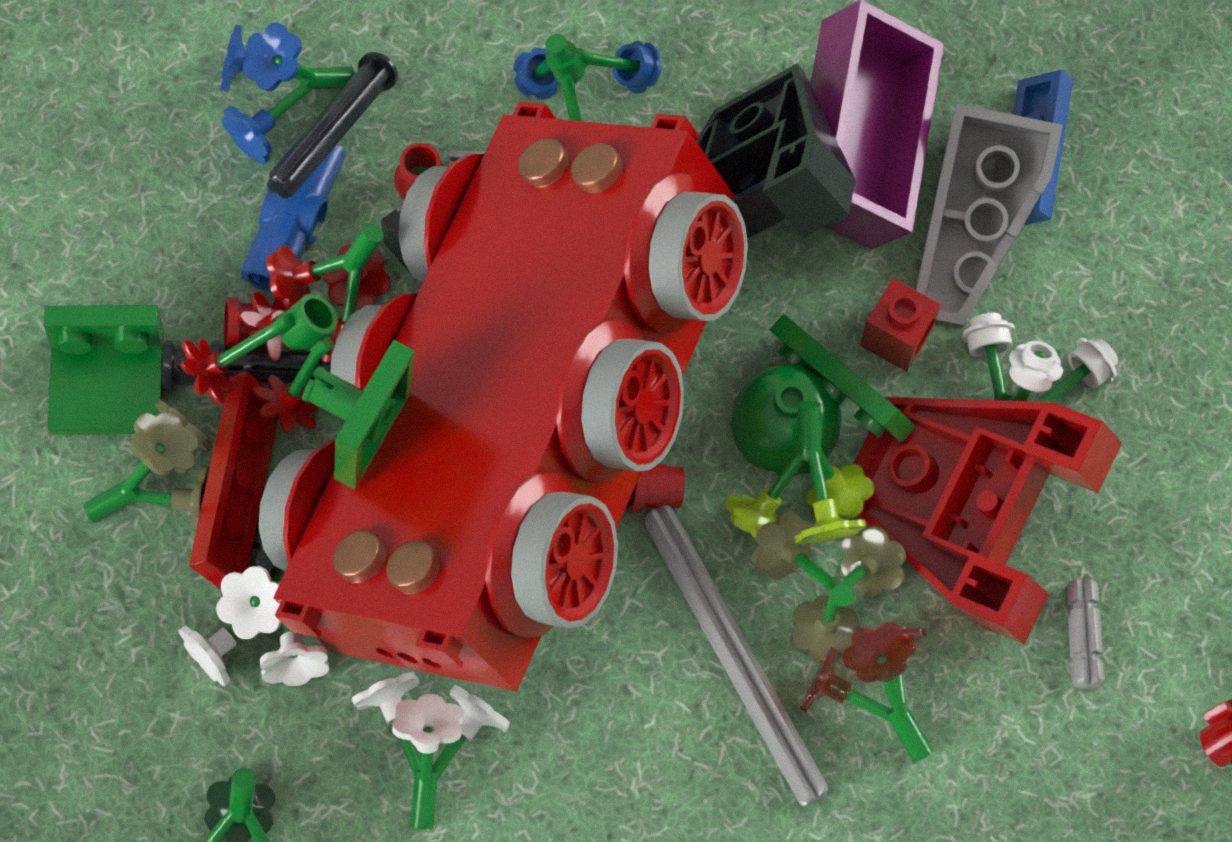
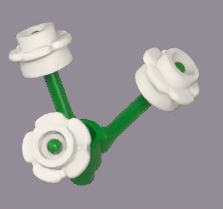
M999 313L981 314L969 320L970 327L965 329L961 335V340L964 343H968L971 356L987 357L994 390V400L1028 401L1032 391L1043 392L1050 389L1035 402H1055L1081 380L1089 387L1096 389L1104 382H1113L1117 375L1115 366L1118 364V357L1111 346L1100 338L1093 341L1082 337L1076 341L1077 348L1068 354L1069 364L1074 371L1051 388L1053 381L1060 379L1063 374V368L1060 366L1061 360L1057 356L1056 350L1050 345L1041 341H1030L1027 344L1018 345L1016 350H1013L1009 355V360L1012 364L1009 370L1010 377L1020 386L1015 397L1006 392L999 354L1013 347L1011 333L1015 331L1014 324L1002 320Z

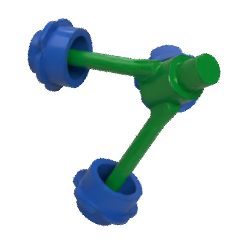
M561 34L550 36L545 43L546 49L534 48L530 53H521L513 65V70L516 72L515 85L526 96L535 95L539 100L548 99L555 95L557 92L556 87L561 84L569 120L582 121L575 83L584 76L586 66L595 65L613 68V74L617 82L627 86L628 90L633 93L645 92L647 86H653L657 82L661 73L660 55L652 43L646 42L643 44L641 41H635L631 44H625L617 51L615 56H609L576 48L573 43L567 41Z

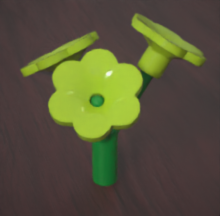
M817 401L800 402L798 404L799 448L771 488L763 489L757 499L742 494L740 497L730 495L724 502L725 508L731 513L730 519L733 524L743 531L750 532L755 539L758 530L765 523L776 522L779 516L775 511L782 502L779 496L805 460L809 463L814 485L807 492L805 499L810 509L814 510L816 523L811 528L803 530L801 534L795 536L796 544L824 543L836 538L855 535L859 533V530L866 528L865 520L844 519H852L861 513L864 506L863 501L869 499L874 493L875 488L872 480L865 477L863 469L857 464H849L841 469L829 464L822 452L821 404Z

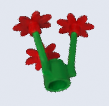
M253 293L252 303L255 312L243 311L238 317L243 324L256 329L250 334L249 338L222 354L219 352L211 354L208 342L204 338L197 342V346L190 340L185 339L182 341V348L188 359L181 362V369L187 374L197 375L194 381L196 394L202 395L208 392L212 400L219 405L224 403L222 391L231 392L234 390L232 383L223 375L228 370L230 363L264 343L268 358L272 362H276L280 358L281 345L290 351L309 349L311 352L293 383L284 385L277 376L270 375L268 378L269 389L257 386L253 388L252 392L258 400L266 403L260 409L259 415L266 419L280 415V424L285 432L293 431L296 422L309 430L316 428V421L310 413L317 412L320 407L303 401L302 396L304 387L321 358L334 347V343L328 335L336 329L337 316L333 307L320 295L314 293L307 294L286 311L283 301L275 298L270 306L267 299L261 293Z

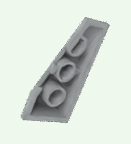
M956 103L916 286L917 292L941 304L937 321L964 326L1029 217L1031 210L1052 178L1063 125Z

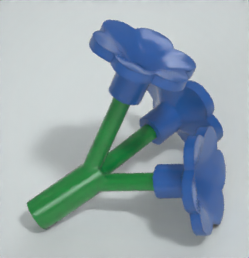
M271 23L267 26L264 33L253 34L248 39L245 50L242 41L243 26L236 24L234 32L230 37L227 56L223 66L221 91L228 92L233 79L240 71L247 78L255 80L260 89L268 92L275 90L281 81L286 82L292 79L300 81V85L270 110L262 109L252 118L247 114H242L231 105L224 110L225 117L222 119V124L225 130L234 138L236 146L249 157L252 156L256 162L264 165L270 161L269 154L272 152V147L264 135L276 126L275 120L313 89L343 88L354 76L355 72L352 67L307 68L299 64L297 58L302 50V42L298 36L289 33L287 28L280 23Z

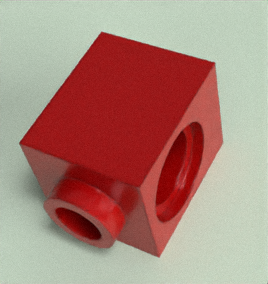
M893 278L866 320L860 346L908 372L934 329L941 304Z

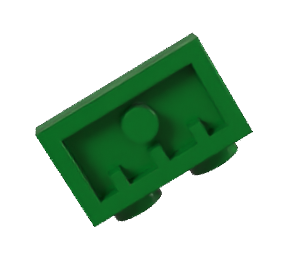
M158 305L45 306L44 329L51 347L47 423L50 434H136L134 422L140 415L148 413L157 417L160 414L155 404L162 400L164 330Z

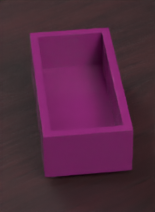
M859 0L822 20L810 85L856 179L850 212L840 224L831 228V230L873 250L913 231L944 43L873 5Z

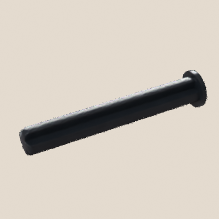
M368 52L363 55L359 60L358 71L270 171L267 187L271 193H278L282 199L293 197L382 91H387L396 84L398 71L394 63L387 56L378 52Z

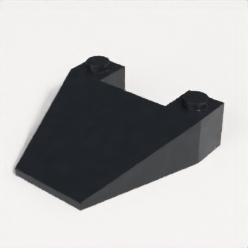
M797 63L713 111L696 142L734 194L732 201L737 204L744 219L747 239L785 218L805 238L823 227L831 229L847 217L850 212L856 179L803 69Z

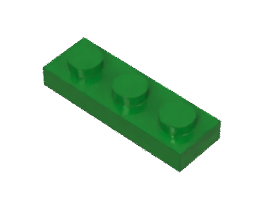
M784 313L769 329L784 343L778 353L792 365L807 368L811 366L821 375L822 384L828 395L839 405L846 398L856 404L860 409L853 417L879 438L886 430L902 443L916 427L901 411Z

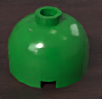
M781 364L766 367L748 379L735 399L731 430L736 447L749 463L757 468L760 466L767 471L776 472V475L781 474L799 448L798 404L803 401H817L821 404L822 452L827 459L829 458L839 440L842 413L840 405L828 395L824 388L821 375L807 367ZM805 460L795 475L810 472L808 461Z

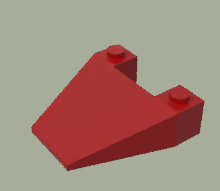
M886 397L885 399L901 411L916 427L902 443L886 430L879 438L869 431L853 464L861 466L865 477L872 480L875 490L869 499L863 501V510L859 516L869 526L883 529L888 535L889 541L901 544L906 553V560L973 622L1025 645L1049 593L1028 574L1008 567L1005 564L1049 474L1098 493L1122 442L1103 421L1054 402Z

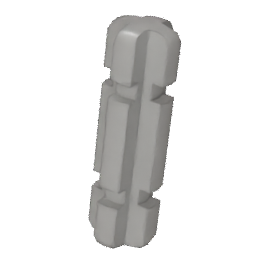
M1092 579L1071 580L1066 588L1067 607L1072 608L1070 614L1067 615L1070 658L1075 659L1073 666H1071L1072 684L1075 688L1084 690L1100 688L1105 680L1104 661L1099 660L1101 658L1100 654H1103L1100 610L1095 608L1099 602V591L1097 582Z

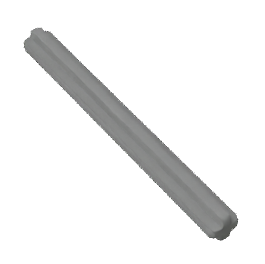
M663 505L652 510L645 516V527L799 804L806 806L819 801L827 794L828 785L673 508Z

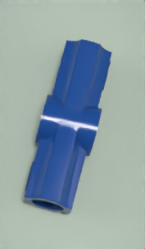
M337 144L293 197L282 199L278 193H271L268 190L260 213V229L241 269L243 280L249 282L257 289L272 293L270 288L271 274L266 264L267 256L276 252L278 247L287 245L292 249L295 257L300 260L306 245L314 244L317 237L312 236L317 223H323L328 208L327 198L345 159V148Z

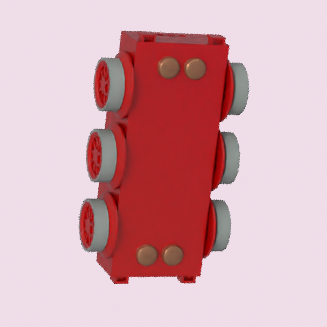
M518 102L512 115L503 114L485 154L467 153L448 167L433 166L417 177L406 194L400 213L399 243L405 265L412 277L420 281L422 286L418 293L399 294L384 305H366L352 314L338 334L331 356L330 372L364 390L392 341L396 340L415 350L411 394L355 490L334 479L335 439H332L318 449L296 450L281 460L269 477L260 502L259 532L263 550L274 566L285 571L273 597L280 604L274 616L294 633L316 637L326 648L334 653L517 692L542 635H545L554 626L563 628L583 626L598 613L609 595L616 572L618 554L616 529L641 471L651 470L660 463L675 442L683 416L684 386L682 377L706 322L718 319L729 310L739 294L746 271L748 242L744 219L737 204L732 201L734 194L695 141L698 140L699 135L686 116L657 113L651 127L557 119L546 104Z

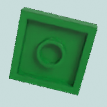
M396 340L392 341L364 390L319 366L313 373V377L316 378L315 381L309 379L302 396L303 401L310 402L345 420L335 439L334 479L354 490L411 394L415 350Z

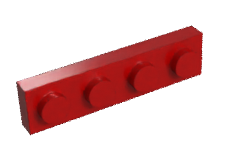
M246 371L229 377L234 390L226 392L189 561V567L220 589L221 582L226 575L233 572L243 573L249 566L260 511V502L264 492L279 415L271 419H266L259 415L260 409L266 403L258 400L252 390L257 386H265Z

